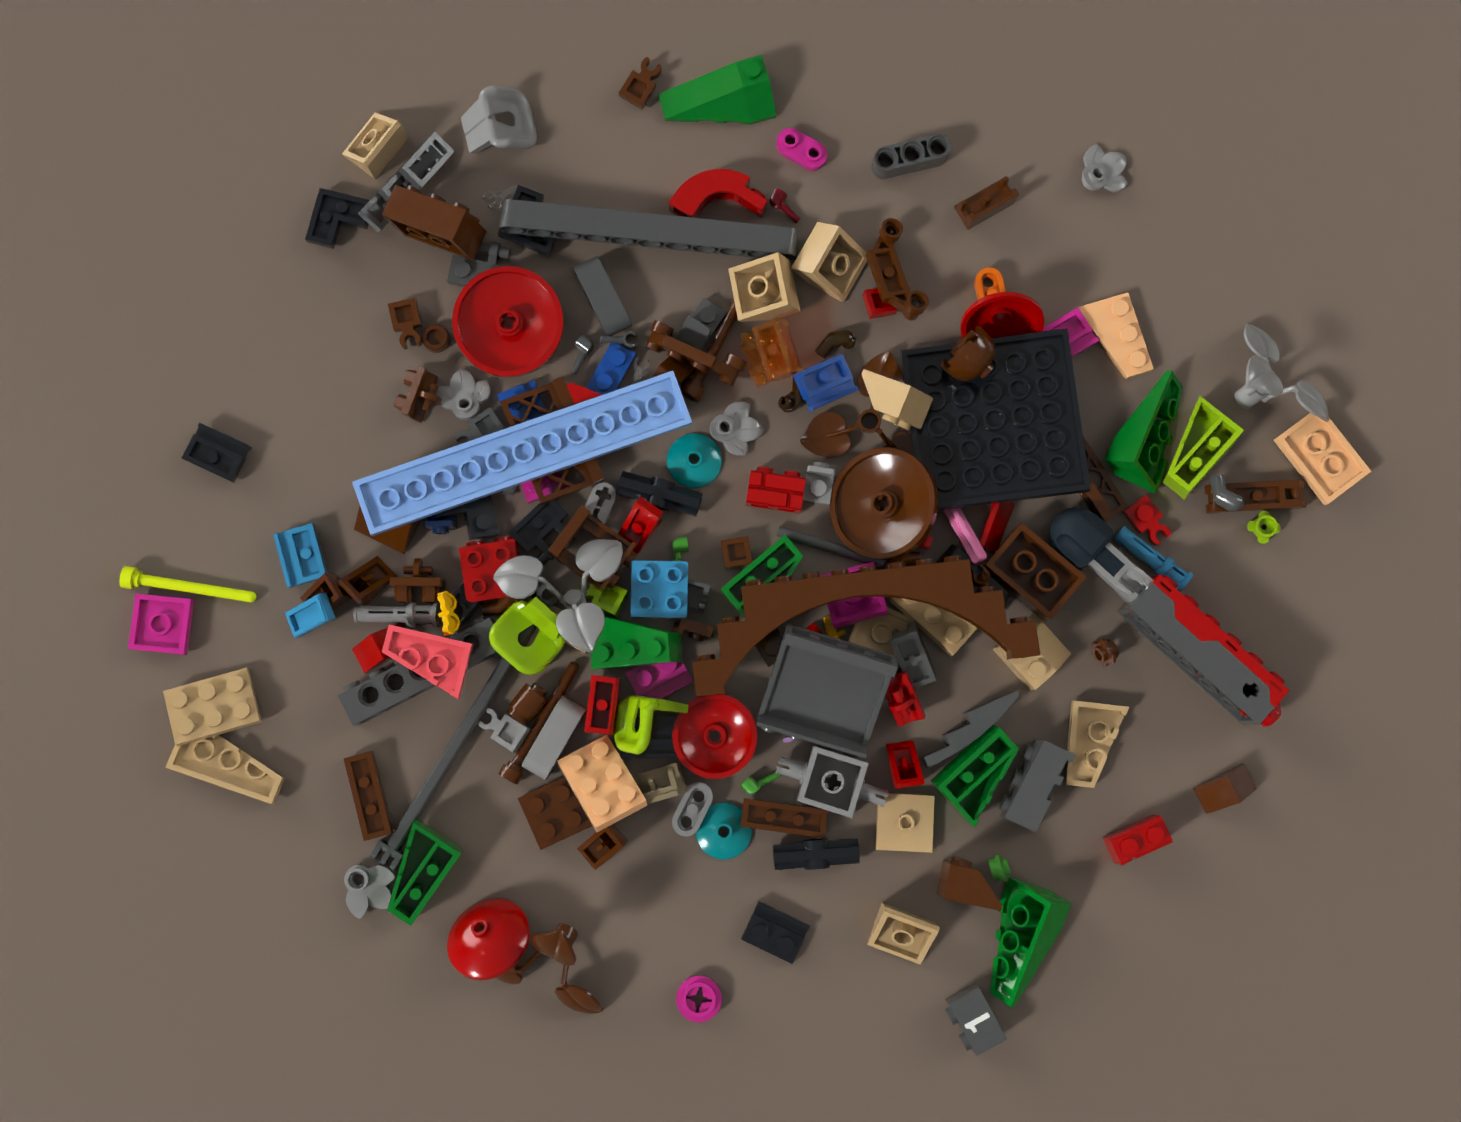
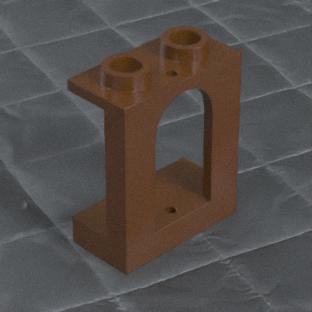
M581 505L551 545L548 554L582 578L585 571L577 567L576 556L566 549L581 528H584L598 539L618 540L621 542L623 556L617 571L609 579L602 582L593 580L590 575L587 578L588 583L603 593L607 587L610 590L613 589L621 577L617 574L623 565L629 567L632 560L636 557L637 553L634 552L636 543L632 542L631 544L590 515L591 511Z

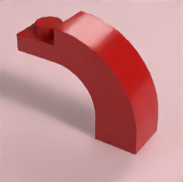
M712 169L698 173L685 181L670 199L669 211L677 216L697 218L704 207L711 202L731 200L761 218L767 210L768 200L765 199V195L755 188L748 189L750 187L749 176L730 169Z

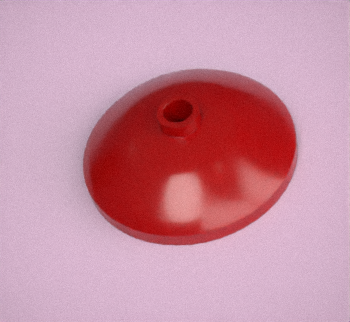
M998 292L974 302L965 311L961 319L960 330L963 338L969 331L973 330L975 332L976 326L979 325L991 338L1042 332L1045 319L1041 306L1033 298L1016 292Z
M724 694L701 696L688 703V713L678 714L672 733L673 746L681 763L692 773L709 779L726 778L743 769L752 758L757 745V727L750 711L737 699ZM714 730L718 731L721 735L720 739L716 742L710 739V733Z
M490 898L473 904L461 913L449 932L447 953L451 964L460 974L473 980H489L503 975L520 961L527 949L530 940L528 918L517 904L507 899Z

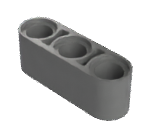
M934 134L881 147L875 152L872 172L877 178L888 179L941 166L947 160L951 150V142L943 134ZM938 146L943 149L944 153L935 154L931 148ZM914 153L918 159L915 161L908 160L905 154ZM880 159H887L892 165L883 167L878 161Z
M598 256L573 267L574 273L605 335L612 336L631 327V321Z

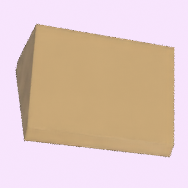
M375 112L342 155L376 180L409 137L398 120Z
M881 903L867 945L921 965L940 927L935 922Z

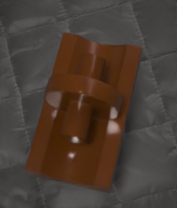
M418 367L417 371L407 370L403 381L405 385L410 387L407 396L399 394L394 402V407L405 416L422 423L425 412L430 411L432 403L440 405L442 399L436 396L439 387L436 385L438 376L422 367Z
M415 558L413 566H404L403 568L404 574H413V577H390V586L394 587L395 600L398 603L413 602V588H422L423 603H439L437 594L441 592V588H445V580H442L441 577H423V574L432 575L433 569L432 566H423L421 558Z

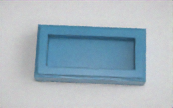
M326 592L317 594L285 612L294 639L302 637L336 619Z

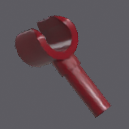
M776 188L769 199L770 205L776 209H781L797 223L800 218L784 203L788 195L781 189Z

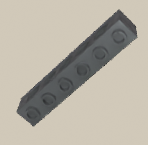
M481 616L469 623L470 628L462 632L458 629L454 634L444 636L445 638L467 642L471 636L478 637L480 644L475 651L471 652L467 670L498 654L491 646L489 640L490 629L495 623L494 619L490 617L485 619L484 616ZM394 661V667L386 671L383 667L370 673L369 680L361 684L357 680L344 687L345 692L339 694L338 697L352 725L359 726L436 685L420 677L417 673L399 662ZM400 674L403 677L404 684L401 689L395 690L392 687L391 681L395 675ZM372 687L378 691V699L374 703H370L366 697L367 691Z

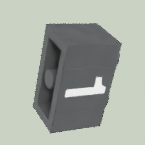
M976 983L945 999L949 1005L945 1011L953 1025L959 1024L963 1032L959 1037L967 1051L972 1049L976 1056L1007 1040L981 989Z

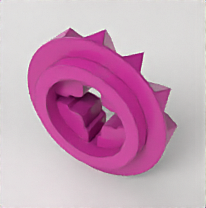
M703 975L689 977L681 983L676 995V1003L680 1013L686 1019L693 1022H705L713 1018L718 1013L722 1002L720 988L714 980ZM699 987H702L703 996L712 1000L703 1001L701 1006H699V1010H696L695 1000L686 996L696 995Z

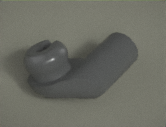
M1224 475L1210 477L1213 500L1217 505L1228 511H1236L1243 507V497L1226 489Z

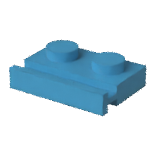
M310 523L285 530V532L273 534L287 588L317 581L327 572L315 524Z

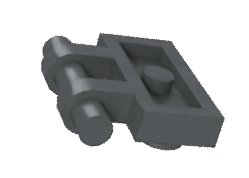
M482 242L477 253L489 255L488 262L475 259L472 261L453 255L447 277L448 284L464 287L481 272L504 266L498 264L499 257L509 259L511 248L502 247L500 243L491 242V244Z

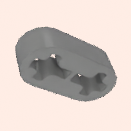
M605 482L595 485L585 505V508L591 511L590 515L594 516L596 510H599L597 519L604 525L607 524L617 499L613 486ZM605 489H608L611 499H605L602 506H598L600 497L597 495L598 491L603 492Z

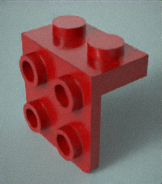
M510 536L494 538V542L483 544V541H472L466 543V547L459 548L465 596L468 602L474 603L509 597L502 592L493 578L495 572L503 563L520 554L519 544L515 539H511Z

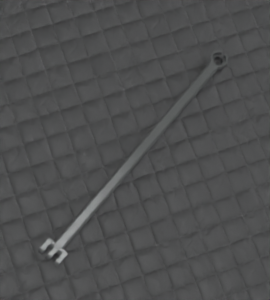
M542 585L537 591V598L548 608L558 603L559 600L554 594L551 599H544L543 593L547 588ZM533 624L519 633L518 642L520 645L526 646L537 626ZM503 657L388 842L382 839L379 840L370 857L373 859L379 856L381 850L385 852L379 862L383 865L388 862L390 857L394 858L390 864V870L395 871L402 861L404 853L399 849L409 835L415 817L418 819L513 667Z

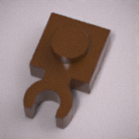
M648 57L644 58L641 62L640 74L632 70L619 91V97L643 110L656 89V83L652 82V80L657 79L662 72L660 64L653 71L647 69L650 64Z
M411 298L389 303L388 307L393 330L395 332L402 331L399 341L404 350L408 349L407 340L410 337L415 338L418 347L422 346L421 336L415 331V328L422 327L417 300Z

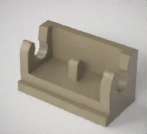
M679 762L632 775L647 800V804L688 792Z

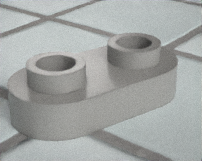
M695 782L687 788L688 792L684 793L672 818V826L677 834L691 836L699 829L713 800L712 790L705 783ZM696 791L704 793V799L700 802L696 801L693 797ZM684 816H688L692 820V824L688 827H684L681 824V819Z

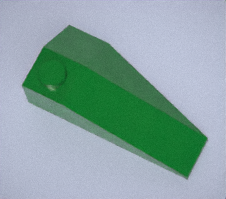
M762 55L734 62L658 94L665 121L698 122L701 120L716 121V123L741 122V124L751 125L776 118L770 80Z
M1167 370L1119 430L1110 448L1107 450L1104 460L1116 476L1151 493L1157 492L1166 470L1167 460L1163 459L1165 446L1171 445L1172 435H1169L1170 422L1176 419L1183 387L1172 370Z
M1009 877L1000 899L1002 909L998 911L1001 913L1000 929H996L995 939H999L997 956L993 959L990 993L1009 1007H1015L1062 930L1072 904L1050 890L1014 877Z

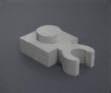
M487 708L485 711L492 716L491 722L486 724L479 721L477 724L482 729L494 730L490 738L511 752L517 753L531 729L507 714L501 720L497 711Z

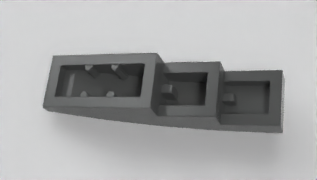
M434 132L357 214L379 233L389 222L382 216V213L395 185L407 188L409 185L420 190L455 151Z
M1018 690L1011 691L962 713L967 724L942 735L946 746L922 756L925 767L929 768L945 760L979 738L1003 716L1020 696Z

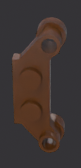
M888 218L883 221L879 229V237L874 249L868 250L866 257L882 303L891 304L901 311L906 319L916 320L926 310L929 299L922 291L915 290L910 292L894 247V243L899 240L903 232V226L897 219Z
M654 320L650 328L652 333L645 347L657 353L665 349L668 351L667 355L680 362H682L683 358L693 362L692 367L704 373L710 369L720 374L718 380L730 386H734L739 373H743L747 365V361L733 354L727 353L723 362L715 356L671 337L674 329L659 321Z

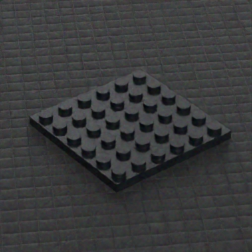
M1067 328L992 338L996 348L995 357L991 362L994 368L983 379L978 376L971 381L957 380L940 366L944 358L949 361L953 357L950 351L957 343L901 351L905 384L933 398L921 429L913 426L910 428L914 456L928 468L936 483L938 510L1090 492L1091 488Z

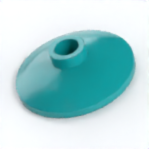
M693 433L678 438L670 447L667 455V466L670 475L677 483L688 488H700L710 484L718 476L722 465V457L718 446L712 439L702 434ZM691 455L699 456V462L696 464L690 463L689 457Z
M717 803L709 807L696 832L697 841L705 853L717 859H731L740 855L747 848L751 840L752 828L740 827L742 814L740 807L731 803ZM722 826H726L729 829V834L726 837H722L718 833L719 828Z

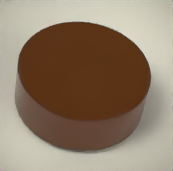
M431 324L422 332V343L429 351L440 353L448 348L450 335L442 325Z

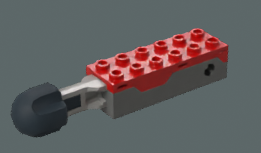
M1072 507L1064 509L1055 516L1049 530L1052 548L1078 570L1088 566L1126 601L1117 613L1242 725L1261 724L1263 727H1269L1278 720L1282 713L1280 701L1290 691L1283 685L1285 681L1281 676L1273 671L1269 672L1262 666L1263 661L1252 652L1247 653L1240 646L1242 642L1231 633L1226 634L1219 627L1220 622L1208 613L1205 615L1197 608L1199 606L1197 601L1187 594L1184 596L1176 589L1177 584L1166 575L1161 576L1160 574L1150 577L1143 570L1135 566L1109 542L1113 537V529L1096 514L1086 508Z

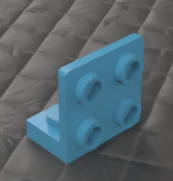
M632 560L631 617L686 618L688 605V562Z

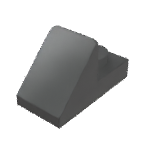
M703 298L692 316H687L676 339L703 351L722 323L727 312Z

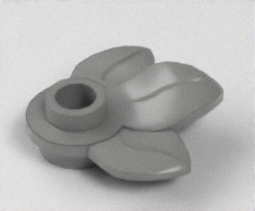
M1098 144L1092 145L1086 151L1083 157L1085 169L1082 172V183L1085 188L1091 191L1104 188L1111 192H1119L1128 185L1126 179L1120 175L1126 167V157L1119 152H1108L1105 154Z
M460 369L453 374L450 386L438 387L436 396L442 399L440 405L445 409L452 410L457 418L471 420L477 416L480 404L489 398L491 387L488 380L475 383L470 372ZM469 403L468 407L461 408L462 405Z
M735 402L728 405L723 414L717 415L712 419L709 426L712 437L719 442H723L726 450L736 456H746L748 451L746 442L757 439L764 432L763 427L757 420L748 417L750 404L747 402ZM721 423H724V424L727 425V427H728V431H727V432H723V431L720 429V424H721Z
M355 865L347 870L344 876V883L348 889L345 902L355 917L361 919L369 906L378 909L388 908L392 894L386 885L395 878L390 869L381 865L371 868L364 865ZM356 874L363 875L364 881L362 884L356 883Z

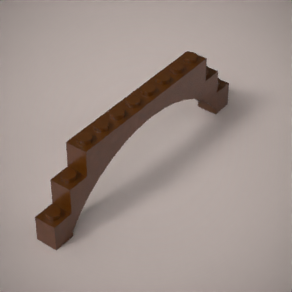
M961 555L944 557V562L934 564L933 559L916 561V566L905 567V562L888 564V569L877 570L876 566H865L859 568L860 572L850 574L848 569L831 571L832 576L820 577V572L803 574V579L792 580L791 576L775 577L774 583L766 584L763 583V579L746 581L747 586H741L745 621H739V616L722 618V624H717L721 659H715V654L697 656L698 661L692 662L696 697L725 694L724 685L736 667L751 649L769 633L808 610L832 602L859 597H891L929 604L960 617L988 635L1006 652L1007 660L1040 655L1036 621L1027 622V617L1011 618L1010 624H1007L1003 590L994 591V586L977 588V593H974L970 560H962Z

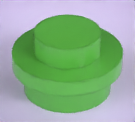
M997 854L995 858L989 859V865L994 881L1001 880L1004 883L1007 882V876L1011 875V870L1007 858L1002 859L1000 854Z

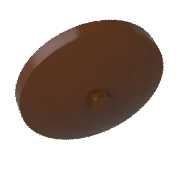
M882 447L857 455L841 470L832 488L830 515L837 535L848 548L868 558L888 560L910 553L926 539L937 517L938 491L932 474L919 459L899 449Z

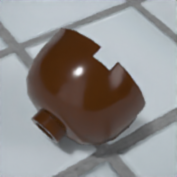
M977 325L975 332L973 330L969 331L952 348L950 353L953 357L949 361L944 358L940 366L957 380L971 381L978 376L983 379L994 368L991 364L996 350L994 342L988 333Z

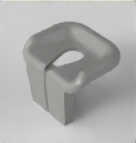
M496 85L484 88L480 92L479 99L461 117L469 153L476 154L491 145L499 148L526 150L532 148L537 141V131L529 101L521 91L515 88ZM509 113L514 119V126L511 127L496 121L495 114Z

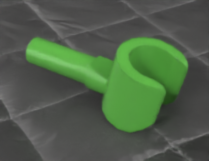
M687 537L676 538L673 541L674 561H681L680 553L689 552Z
M773 772L759 781H756L751 775L740 786L747 794H753L765 784L781 777V775Z

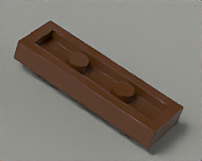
M369 751L344 758L363 840L366 841L392 834L393 828L374 752Z
M744 798L740 827L825 838L828 811L821 808Z

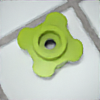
M1261 511L1254 521L1247 523V530L1257 536L1259 543L1265 544L1269 542L1271 536L1280 532L1281 526L1274 517L1270 516L1268 511ZM1262 525L1266 526L1265 530L1261 528Z

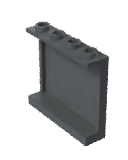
M787 624L757 715L756 726L769 733L779 732L786 734L795 741L806 740L813 742L822 749L833 748L842 751L849 757L856 758L859 756L866 758L867 745L891 677H895L898 668L897 656Z

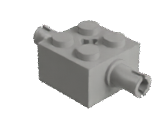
M812 746L808 762L805 761V764L780 756L778 763L789 766V769L777 766L775 773L799 780L801 785L796 798L799 802L849 818L853 817L857 801L859 802L860 799L880 805L881 807L885 806L886 800L875 795L888 797L889 790L865 783L864 777L869 764L867 762ZM832 773L836 774L835 777L839 781V785L828 789V784L824 782L825 778L831 777Z

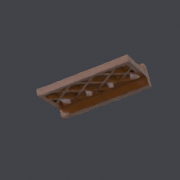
M564 377L554 379L550 384L502 400L500 404L509 427L516 425L515 422L519 424L526 422L531 409L543 414L552 413L554 406L556 411L574 405ZM546 392L550 393L553 402L549 410L534 404L538 395ZM532 398L531 402H528L526 400ZM518 402L528 406L523 420L513 416L508 406ZM595 458L572 466V468L581 471L585 480L576 485L565 481L570 467L565 469L562 478L549 474L540 477L539 481L538 479L532 480L531 482L540 504L542 505L602 483L604 476L597 459ZM544 477L559 483L556 492L544 496L540 487ZM562 484L568 487L560 490Z

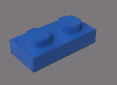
M610 343L586 388L602 395L618 390L637 356L636 353L617 343Z

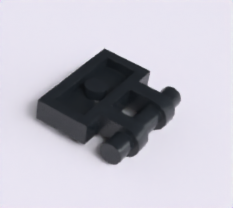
M555 500L542 505L539 503L509 534L528 553L537 546L542 552L536 558L544 566L549 560H554L548 554V550L554 541L548 546L543 540L554 529L559 533L563 531L565 526L561 522L568 516V513Z

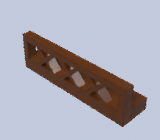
M1083 436L1088 471L1097 472L1102 479L1100 488H1096L1089 477L1090 492L1079 494L1089 510L1105 522L1126 509L1128 505ZM1105 485L1107 486V488L1109 489V491H1108V490H1104V486H1105ZM1102 495L1113 496L1119 506L1111 511Z

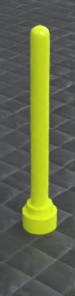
M124 566L122 568L119 580L120 587L127 589L139 588L141 585L244 602H254L257 599L256 593L252 591L145 575L137 567Z

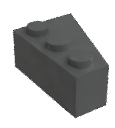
M1034 740L1032 744L1028 743L1022 754V758L1025 759L1022 768H1017L1012 776L1011 784L1014 786L1010 795L1005 794L1000 803L999 809L1002 810L1000 817L1036 832L1052 802L1050 798L1056 785L1060 786L1064 779L1061 773L1067 760L1073 762L1076 754L1046 740Z

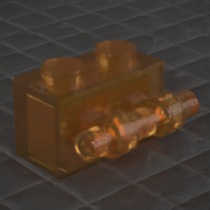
M776 318L752 327L755 340L751 331L741 334L743 341L741 347L743 353L747 354L751 367L749 368V373L751 377H754L757 387L767 384L765 373L768 380L780 381L803 370L787 320ZM757 350H759L763 362L762 364L760 362Z

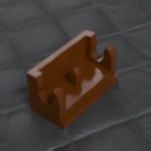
M1003 177L954 206L967 230L1015 203L1019 193L1016 188L1010 190L1007 184L1009 182L1008 177Z

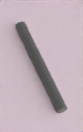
M780 526L777 533L778 537L786 535L791 541L862 563L874 562V566L882 569L885 560L862 556L845 545Z

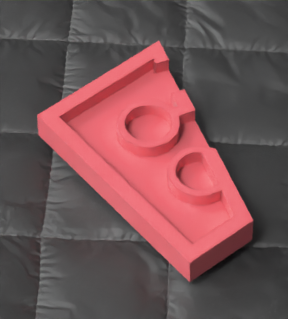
M389 625L382 653L460 700L473 644Z

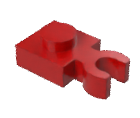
M877 288L864 290L862 296L870 319L896 314L898 309L889 303H882Z
M1147 495L1142 496L1122 512L1139 534L1145 530L1148 532V540L1154 546L1160 544V541L1156 538L1157 531L1162 532L1166 538L1172 535L1167 526L1158 523V520L1163 515Z

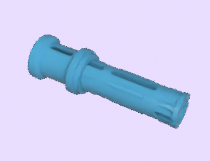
M1123 526L1113 538L1114 541L1125 547L1130 553L1153 569L1155 576L1160 574L1161 576L1166 575L1177 584L1176 589L1179 592L1194 575L1191 572H1185L1176 565L1172 557L1169 558L1167 556L1165 558L1162 554L1158 553L1126 528V526Z

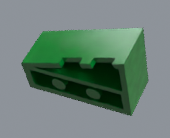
M784 535L723 586L721 593L745 620L741 586H747L746 581L763 579V583L766 584L774 583L775 577L792 576L803 555L790 539Z
M604 615L605 625L596 642L594 651L590 653L592 669H615L683 662L680 633Z
M992 725L979 738L971 742L930 782L961 817L975 828L979 822V816L986 804H989L993 796L991 795L998 782L1002 781L1019 748L1001 728Z
M416 817L411 827L387 911L410 926L414 923L462 852L461 847Z

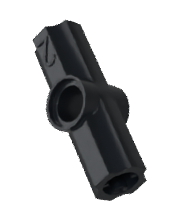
M623 471L620 476L616 492L617 495L633 500L643 497L660 510L668 511L670 509L697 517L703 493L675 486V483L662 478H647Z
M827 838L803 840L802 843L773 845L774 869L804 868L806 870L830 868V865L860 863L858 839L828 840Z

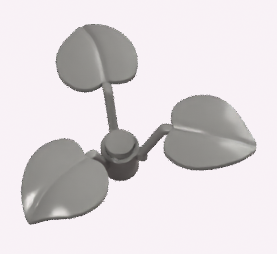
M1246 324L1243 332L1248 347L1256 355H1253L1248 361L1246 384L1234 393L1238 404L1242 408L1249 410L1261 400L1265 403L1274 397L1294 392L1296 393L1297 401L1302 407L1318 418L1328 422L1327 405L1319 390L1304 380H1300L1297 386L1283 389L1281 380L1268 364L1269 360L1274 363L1279 361L1280 354L1276 343L1260 328Z
M606 539L592 540L581 546L576 554L577 567L585 571L582 575L581 590H569L564 596L545 578L540 577L543 565L537 558L532 556H517L506 561L495 572L493 579L503 593L515 599H524L531 596L537 590L538 582L542 583L558 598L560 603L564 604L565 610L561 611L556 619L559 634L574 647L592 653L603 631L605 616L600 607L593 603H587L585 596L588 594L586 590L587 578L590 575L597 582L609 579L620 566L623 547L618 540Z

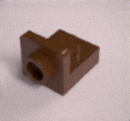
M681 618L680 623H674L672 632L680 633L681 641L684 631H688L689 638L704 642L705 637L712 638L714 627Z

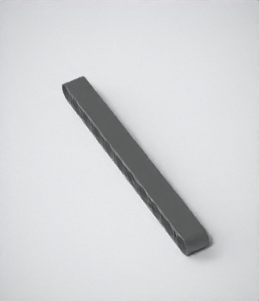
M512 199L501 202L499 230L511 234L762 258L778 252L790 261L797 258L799 230L791 227Z

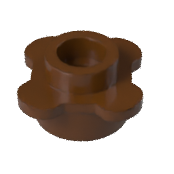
M1101 638L1099 642H1092L1093 655L1102 666L1106 667L1108 663H1116L1119 651L1111 639Z

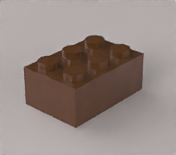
M395 185L382 213V216L404 236L472 261L487 232L479 224L480 220L469 213L470 209L458 202H454L453 205L448 204L445 199L438 195L431 194L430 197L423 195L419 189L409 185L407 188Z
M1022 522L1012 530L984 564L994 580L1044 622L1051 620L1087 578V576Z

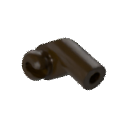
M849 330L830 332L815 349V352L826 359L836 346H843L847 349L853 348L856 344V338Z

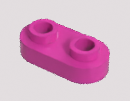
M786 128L778 134L776 147L778 152L785 158L809 171H817L825 165L827 150L820 142L794 128ZM787 138H793L795 140V143L787 144L785 140ZM816 151L818 156L813 158L809 155V152Z

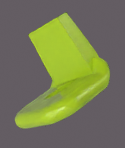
M534 597L528 603L525 601L513 603L493 624L489 632V640L493 649L519 672L527 675L542 672L562 650L565 639L557 630V615L550 611L537 597ZM534 624L540 630L533 644L529 647H523L518 642V635Z
M638 695L626 697L617 706L614 739L617 748L623 752L637 755L642 754L650 742L654 710L688 713V704ZM638 708H640V726L636 733L635 720Z

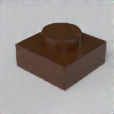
M748 536L721 540L725 569L746 566L752 563Z

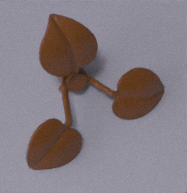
M890 351L875 356L863 367L865 370L904 383L902 371ZM862 369L858 377L859 392L863 396L870 397L862 377ZM872 404L870 409L860 414L858 423L846 429L845 420L841 415L828 411L820 413L813 418L800 439V443L808 451L816 455L830 458L838 457L850 448L851 442L847 433L860 428L868 434L876 432L887 444L883 447L899 449L914 456L911 434L900 431L894 434L890 441L880 428L881 417L875 411Z
M559 923L554 931L535 934L531 942L537 952L523 966H514L508 972L496 977L505 983L519 984L523 979L521 973L543 954L564 965L560 983L561 987H557L555 990L556 996L564 1005L575 1011L588 1014L600 1013L604 1010L589 991L567 983L569 966L574 965L576 961L572 946L578 936V932L570 925Z

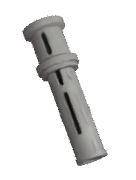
M410 602L407 606L355 605L353 618L355 623H406L410 627H416L417 624L439 627L441 618L438 614L441 612L438 602H434L433 605H417L416 602Z

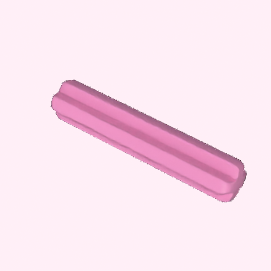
M961 508L943 510L972 564L983 563L987 559V555Z

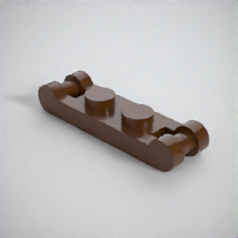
M1301 479L1225 483L1227 490L1241 495L1244 499L1243 507L1236 511H1228L1217 505L1213 500L1211 484L1204 486L1205 494L1208 495L1207 514L1306 508V500L1302 499L1304 480ZM1285 490H1290L1291 499H1286Z

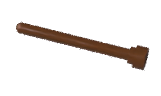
M734 300L706 352L712 356H717L737 318ZM697 369L693 379L690 378L688 382H684L681 388L682 395L694 402H699L704 393L702 390L704 385L702 383L710 369L706 373Z
M577 662L569 663L513 760H509L506 765L503 764L498 773L500 776L518 785L523 776L521 774L523 771L522 763L557 702L564 695L579 670Z

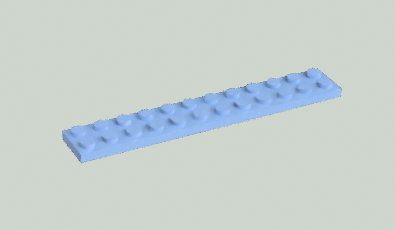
M670 371L353 481L352 484L371 536H375L692 425V420L674 371Z

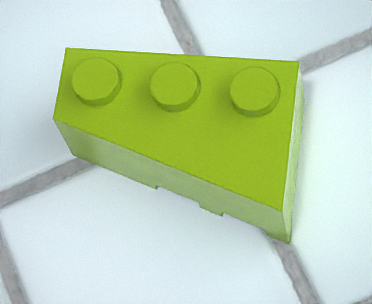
M1199 396L1163 483L1185 500L1238 441L1244 430L1203 397Z

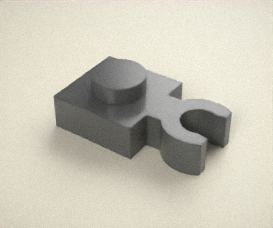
M491 407L467 422L471 430L460 431L455 434L454 438L457 442L462 438H468L471 441L505 428Z

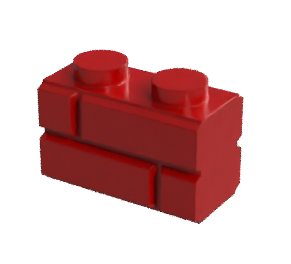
M758 466L756 471H750L746 506L800 514L806 478L800 477L801 473L796 471H784V475L773 473L772 468Z
M591 675V691H589L584 732L614 735L621 687L620 678Z
M1154 814L1103 837L1113 862L1118 865H1124L1132 861L1133 858L1137 859L1173 843L1164 820L1161 816Z

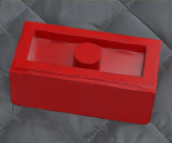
M1012 501L991 505L979 537V542L984 551L993 554L999 547L1014 508Z

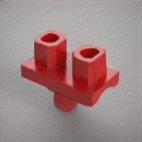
M904 671L895 674V677H891L885 696L898 727L912 721L925 719L926 715L908 672Z

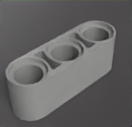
M562 696L525 757L522 767L547 780L555 768L557 760L560 759L581 723L587 709Z

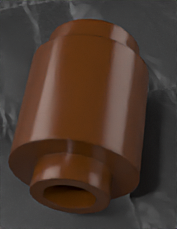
M535 682L531 686L526 683L509 703L511 707L507 712L518 722L525 725L528 720L532 721L548 700L544 696L547 692Z

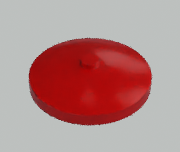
M500 266L481 272L464 286L454 305L452 328L458 347L474 366L494 376L511 378L530 374L541 368L551 359L562 339L564 316L556 293L542 277L524 268Z

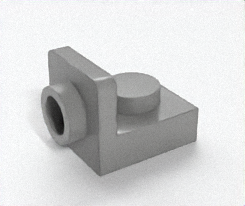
M814 462L813 466L808 465L803 502L830 505L835 469H830L829 464Z

